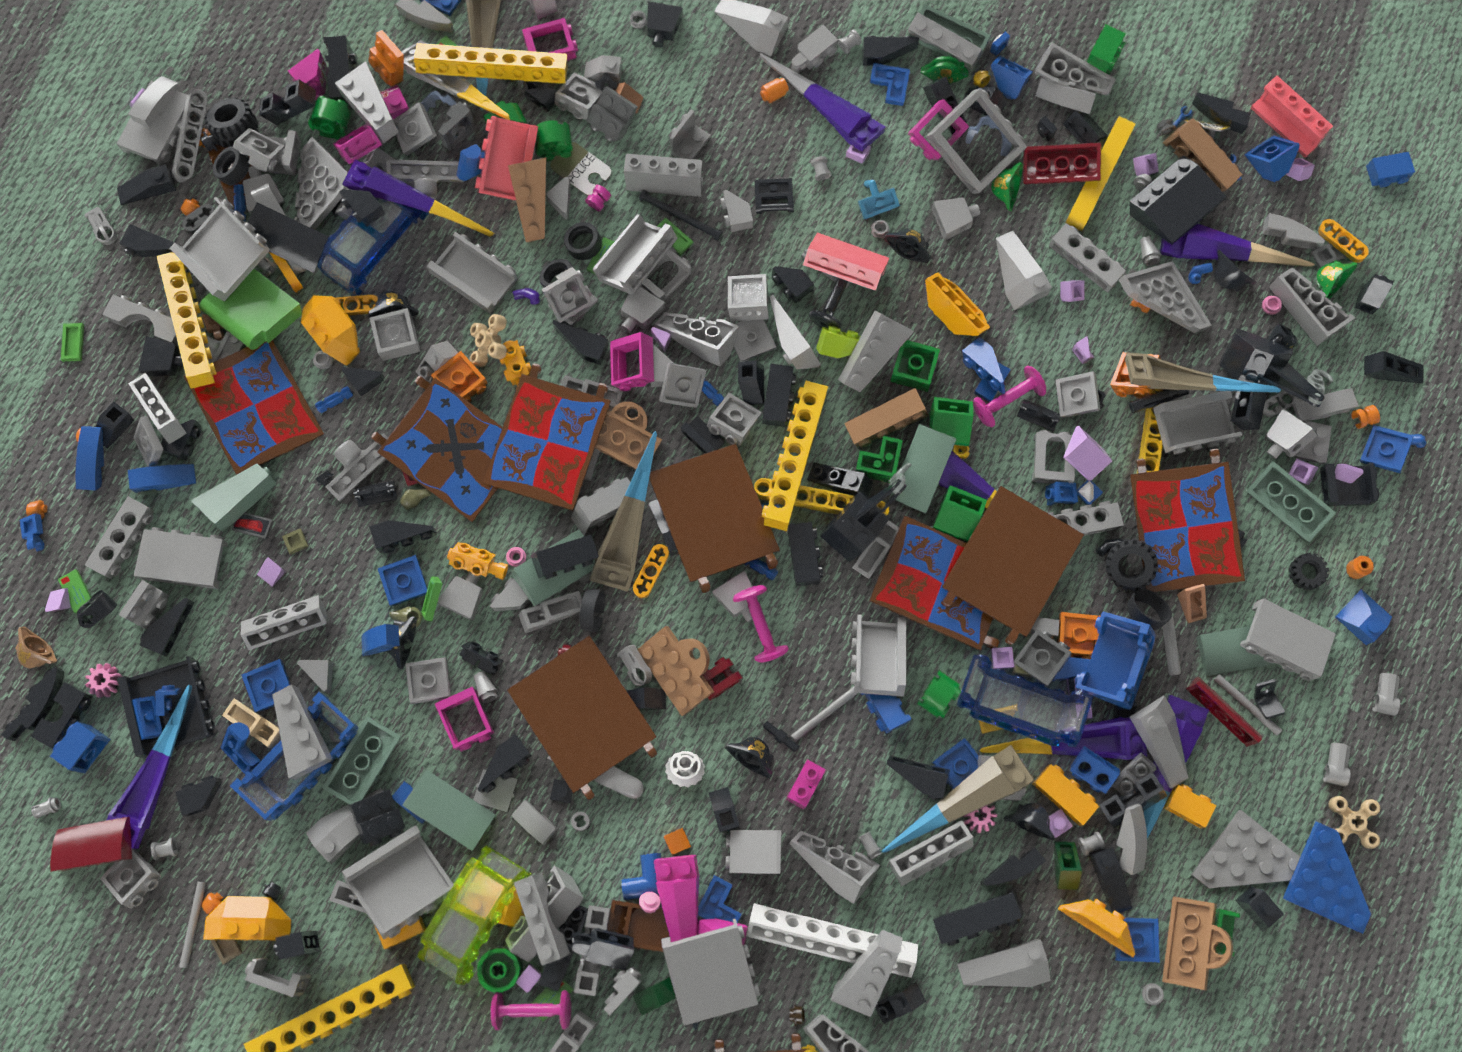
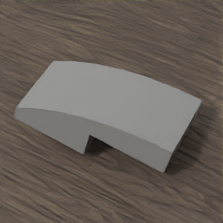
M1140 753L1121 771L1112 786L1124 796L1135 788L1137 781L1154 772L1156 765Z
M524 800L511 815L543 845L546 844L557 830L550 820L540 814L527 800Z

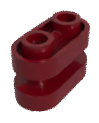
M720 658L714 663L715 667L710 670L707 669L703 674V677L714 691L707 697L709 701L715 699L743 679L739 671L732 673L730 670L734 666L730 658ZM724 674L726 679L716 685L713 680Z

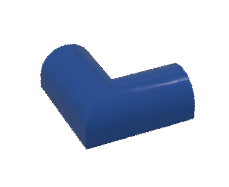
M477 144L462 150L456 176L460 180L466 181L480 175L481 169H478L480 158H484L485 151L481 152Z
M236 722L228 726L221 749L245 774L247 771L251 772L261 760L246 745L250 734L248 726L244 723Z
M661 853L640 855L642 877L622 879L624 900L640 899L641 895L646 892H653L659 896L654 860L661 858Z

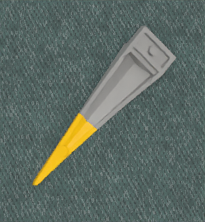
M420 40L402 51L404 54V69L408 74L510 120L509 114L490 101L463 76L415 73L414 54L417 43H428Z

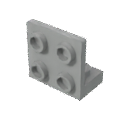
M692 109L688 114L685 113L682 116L679 126L673 128L670 132L671 154L677 158L695 159L710 139V134L695 125V112Z
M288 130V135L285 138L266 136L284 145L281 163H277L273 171L268 170L266 173L295 176L301 140L297 132Z

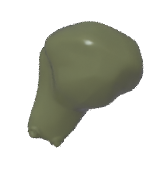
M426 488L406 490L400 503L406 510L412 509L419 505L421 499L431 496V492Z
M416 607L394 610L389 614L393 620L403 622L407 621L410 617H417L416 628L422 621V613Z

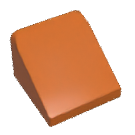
M683 828L664 836L672 856L691 847Z

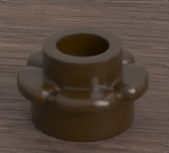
M797 1004L794 1005V1009L789 1011L790 1022H794L795 1026L805 1022L804 1007L797 1006Z

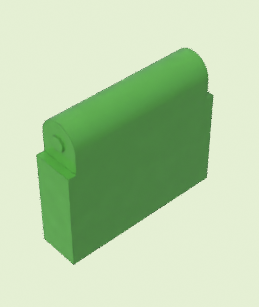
M255 269L248 274L225 301L209 293L202 299L199 305L201 311L251 350L258 348L265 341L267 343L272 341L302 315L300 303Z

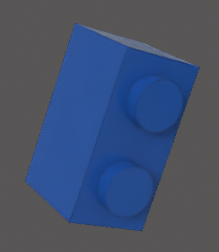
M1409 152L1372 158L1366 165L1372 186L1386 187L1393 182L1402 184L1409 181V178L1415 173Z

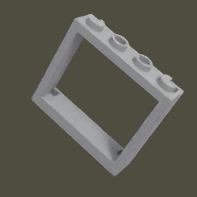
M981 88L973 90L925 136L972 194L980 193L1027 147L1023 137L1014 131L1012 123L1002 116L1000 108L991 102L989 94ZM976 100L1014 147L981 181L976 178L941 134Z

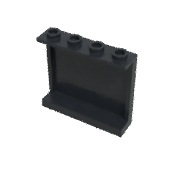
M187 656V660L133 677L123 676L117 678L135 757H148L159 737L141 740L132 700L150 696L155 697V691L162 689L164 685H175V688H181V693L169 695V698L172 699V709L169 710L167 715L159 716L162 730L167 725L186 687L192 685V691L174 748L214 736L212 730H215V724L208 715L210 704L204 698L203 691L206 690L204 681L199 678L198 672H201V667L198 660Z

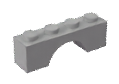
M920 13L916 14L908 28L910 35L919 37V40L940 48L960 62H964L965 66L973 70L982 55L981 48Z
M112 295L102 314L108 321L125 328L137 320L151 321L154 325V336L157 339L179 346L172 318L166 316V313L155 309V311L150 310L147 305L138 302V304L133 303L130 298L121 295V297Z
M541 872L514 882L541 965L569 955L570 952L564 935L556 929L549 915L547 906L549 891L543 873Z
M589 905L585 933L590 934L596 928L607 930L611 909ZM581 956L574 993L591 996L597 995L602 964H593L585 961V956Z

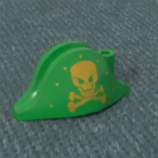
M951 56L937 57L929 64L921 67V74L933 81L946 77L949 84L968 77L969 71L964 68V62H960Z
M1022 162L1017 163L1011 169L1005 168L993 179L991 184L993 194L1005 203L1009 211H1012L1018 196L1023 169Z
M1336 260L1334 263L1326 264L1319 269L1317 273V286L1326 294L1325 297L1327 299L1332 298L1357 268V263L1342 264Z

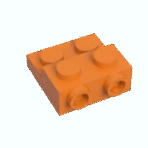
M383 30L376 32L375 47L370 48L369 63L380 74V77L387 85L394 86L403 81L404 54Z
M462 351L431 374L433 379H438L469 403L472 400L471 397L476 393L478 395L483 393L487 388L485 385L488 384L486 378Z
M1123 352L1110 384L1116 395L1126 397L1129 394L1139 399L1152 395L1154 389H1150L1146 385L1131 384L1125 362L1126 353ZM1148 354L1150 356L1161 359L1159 355Z
M1061 612L1057 643L1059 644L1061 641L1070 647L1069 651L1072 652L1071 658L1091 659L1099 636L1095 628V622L1101 616Z

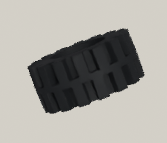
M1306 553L1294 559L1289 568L1291 573L1289 576L1290 579H1293V584H1297L1298 588H1304V590H1313L1324 584L1329 576L1327 574L1329 568H1326L1327 562L1322 561L1323 557H1317L1318 554ZM1304 564H1310L1315 568L1316 576L1314 579H1307L1303 575L1301 568Z

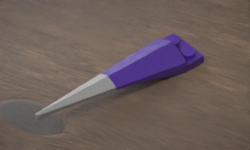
M760 53V58L796 88L849 144L861 152L885 132V126L871 118V114Z

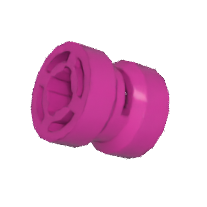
M596 185L593 188V193L588 195L585 201L590 207L600 212L604 207V203L611 198V194L601 185Z

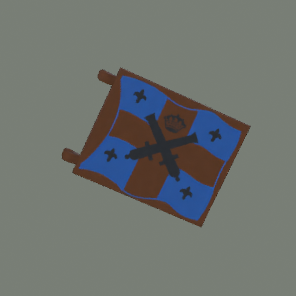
M418 376L415 382L425 390L387 439L377 432H374L371 438L381 445L377 453L473 523L499 489L483 484L503 427L438 379L434 378L429 383L423 377Z

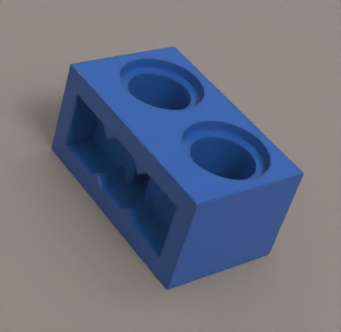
M1085 746L1070 766V771L1076 779L1080 781L1085 780L1098 793L1102 791L1106 794L1120 775L1118 767ZM1087 762L1091 767L1084 770L1080 768L1079 764ZM1099 774H1106L1108 779L1100 781L1097 776Z

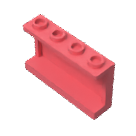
M1276 76L1264 87V93L1251 106V109L1281 137L1299 143L1300 148L1298 152L1306 158L1318 147L1333 125L1280 77Z
M491 116V120L487 119L485 131L489 132L487 139L484 138L482 150H485L484 158H480L478 169H481V176L476 178L475 188L478 189V193L516 201L508 165L532 161L538 126Z
M817 233L808 247L803 265L876 291L880 278L884 275L889 258Z

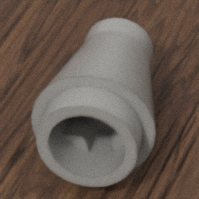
M1151 237L1142 238L1140 240L1142 262L1146 266L1158 264L1161 261V253Z
M479 672L474 675L479 700H482L483 703L495 700L498 697V690L486 676L485 672Z

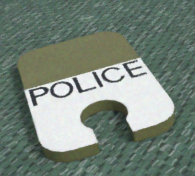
M572 142V155L568 158L555 156L554 160L550 163V167L563 179L569 177L570 183L585 195H591L596 185L588 181L589 175L597 173L601 176V179L606 181L611 175V169L583 147Z

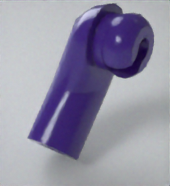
M531 288L513 291L515 300L528 298L532 305L540 303V294Z

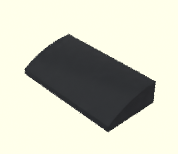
M258 202L248 221L256 229L254 231L255 234L258 233L267 240L265 244L271 249L270 253L312 273H315L331 240L329 236Z

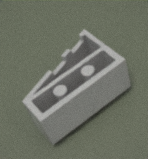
M627 477L622 480L616 479L610 483V486L606 488L601 487L589 497L583 496L577 501L571 519L584 536L588 534L589 528L595 525L600 527L604 524V520L613 515L615 517L630 484Z

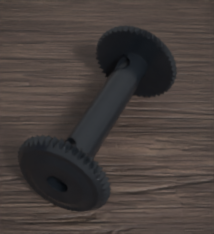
M837 278L823 312L813 310L809 313V317L814 324L821 328L834 326L840 329L841 323L833 315L848 281Z

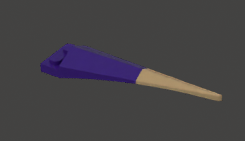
M1198 223L1173 245L1162 238L1160 248L1161 255L1175 258L1218 260L1216 252L1219 249L1233 261L1307 267L1315 265L1312 262Z

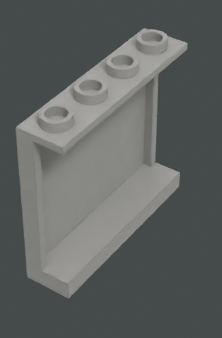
M215 196L214 200L219 206L183 247L174 243L170 249L213 296L225 301L271 249L265 244L267 240L260 234H255L254 231L256 229L250 223L243 221L245 217L238 211H233L232 208L234 206L226 199L222 201Z
M416 825L342 871L343 879L383 939L395 937L400 933L402 927L413 925L419 920V916L425 912L427 914L431 913L438 907L437 904L443 900L445 902L451 900L457 892L456 883L453 884L421 838L420 831Z
M736 918L733 919L734 925L674 942H671L670 937L661 939L684 1025L758 1005L756 996H760L757 983H752L751 977H754L755 973L752 964H747L746 958H749L750 954L747 944L742 945L741 939L745 938L742 925L737 926Z

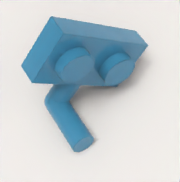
M874 180L864 181V186L870 188L872 196L858 201L863 219H868L900 206L894 188L879 193Z

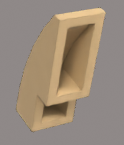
M236 699L232 700L222 715L232 723L241 722L247 725L250 730L249 735L271 749L281 740L278 726Z

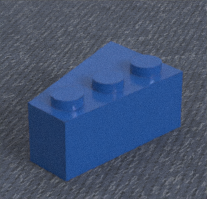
M865 694L868 700L866 702L867 708L871 714L875 713L878 719L875 722L880 732L884 731L885 734H888L906 725L911 720L909 714L906 715L901 707L902 702L896 696Z

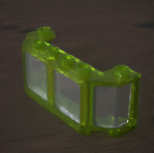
M485 846L481 849V854L477 860L472 857L467 862L421 937V943L425 946L422 951L418 952L417 958L433 965L454 979L456 984L465 986L474 976V967L470 963L477 959L479 955L478 950L482 944L487 942L491 935L490 930L494 924L496 925L502 917L501 912L505 906L510 904L514 897L513 892L516 890L514 882L530 877L532 873L491 847Z

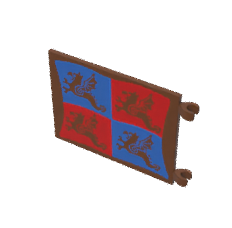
M273 340L269 343L265 341L254 350L246 347L213 362L216 374L213 375L215 383L191 389L236 475L255 464L263 465L324 435ZM185 375L184 378H185V380H186V382H187V384H188V386H189V388H190V385H189L188 380H187L186 375Z
M533 363L530 375H521L483 484L574 511L611 400L605 399L608 387L606 384L600 383L595 396L538 379L542 369L539 364Z
M1212 449L1209 452L1211 464L1146 472L1145 459H1138L1136 461L1138 473L1130 474L1138 537L1139 541L1143 540L1152 547L1158 560V572L1155 579L1151 581V584L1145 586L1147 590L1158 592L1190 588L1200 584L1209 586L1245 581L1229 462L1220 463L1219 449Z
M904 516L869 601L980 651L982 645L990 649L997 648L999 645L998 639L986 636L993 620L992 617L956 596L948 608L942 605V601L948 591L941 587L967 543Z

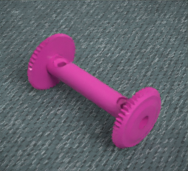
M1024 367L1026 380L1008 390L1005 394L995 398L990 403L986 404L979 397L973 399V408L984 425L991 428L994 427L995 419L992 413L1010 404L1031 389L1039 396L1046 394L1047 388L1044 379L1034 367Z
M763 585L747 588L738 592L733 597L734 602L746 600L748 603L750 614L761 644L764 647V652L754 657L755 661L759 663L777 659L786 654L789 649L787 645L774 646L765 616L757 600V596L767 590L766 586Z
M563 990L560 1003L556 1005L541 1003L510 1004L505 1006L503 1005L502 993L496 992L491 1002L492 1026L496 1031H499L505 1016L552 1017L559 1015L561 1028L566 1029L571 1020L570 994L567 990Z

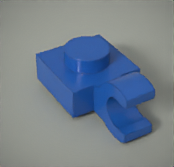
M32 514L20 519L22 539H27V549L36 548V551L43 550L44 542L39 537V535L43 534L41 515Z

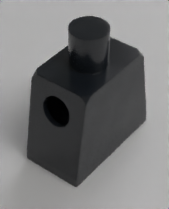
M648 1L647 34L648 37H653V46L662 48L664 40L673 41L683 19V7Z
M146 336L138 371L142 375L146 373L148 377L176 376L178 366L184 367L179 347L173 343Z
M1249 887L1235 900L1262 932L1270 928L1284 915L1267 893L1261 889Z

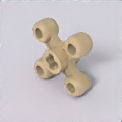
M498 314L491 315L488 321L489 329L481 323L472 324L470 334L475 337V344L479 347L470 356V362L474 366L485 367L488 362V353L495 359H503L506 356L507 348L501 344V337L498 335V332L506 327L507 320L505 317Z
M1335 796L1331 798L1328 804L1330 810L1342 817L1341 827L1335 830L1339 832L1343 844L1346 843L1349 834L1354 833L1360 837L1361 844L1365 848L1373 849L1378 847L1380 838L1376 833L1368 830L1367 819L1380 812L1379 803L1373 799L1365 800L1361 804L1360 810L1355 812L1349 809L1348 802L1344 797ZM1353 819L1357 821V825L1352 824Z

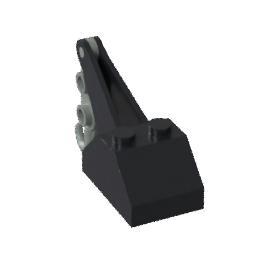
M1238 328L1235 330L1220 361V366L1236 380L1276 386L1314 407H1320L1325 398L1323 377L1327 378L1331 383L1334 381L1329 373L1320 369L1313 370L1305 379L1288 363L1293 354V348Z
M905 464L889 480V486L870 499L863 492L859 491L822 531L820 537L849 562L863 553L889 521L890 516L884 511L907 487L904 473L911 467V464ZM894 493L881 508L877 506L889 494Z

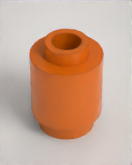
M776 78L761 87L760 95L765 102L772 103L785 96L786 92L789 91V87L783 78Z
M1359 556L1347 564V574L1353 579H1361L1373 571V562L1367 556Z

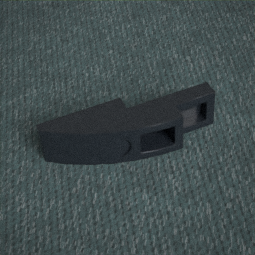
M54 666L45 672L44 678L38 684L30 688L29 694L25 697L30 704L20 710V715L15 720L10 721L1 734L6 740L16 741L26 729L34 731L40 720L47 717L55 703L54 698L62 686L64 677L62 669Z
M579 905L568 916L566 922L561 924L559 932L563 933L570 954L546 964L538 986L557 993L559 992L574 955L572 936L575 932L582 933L587 919L588 908Z

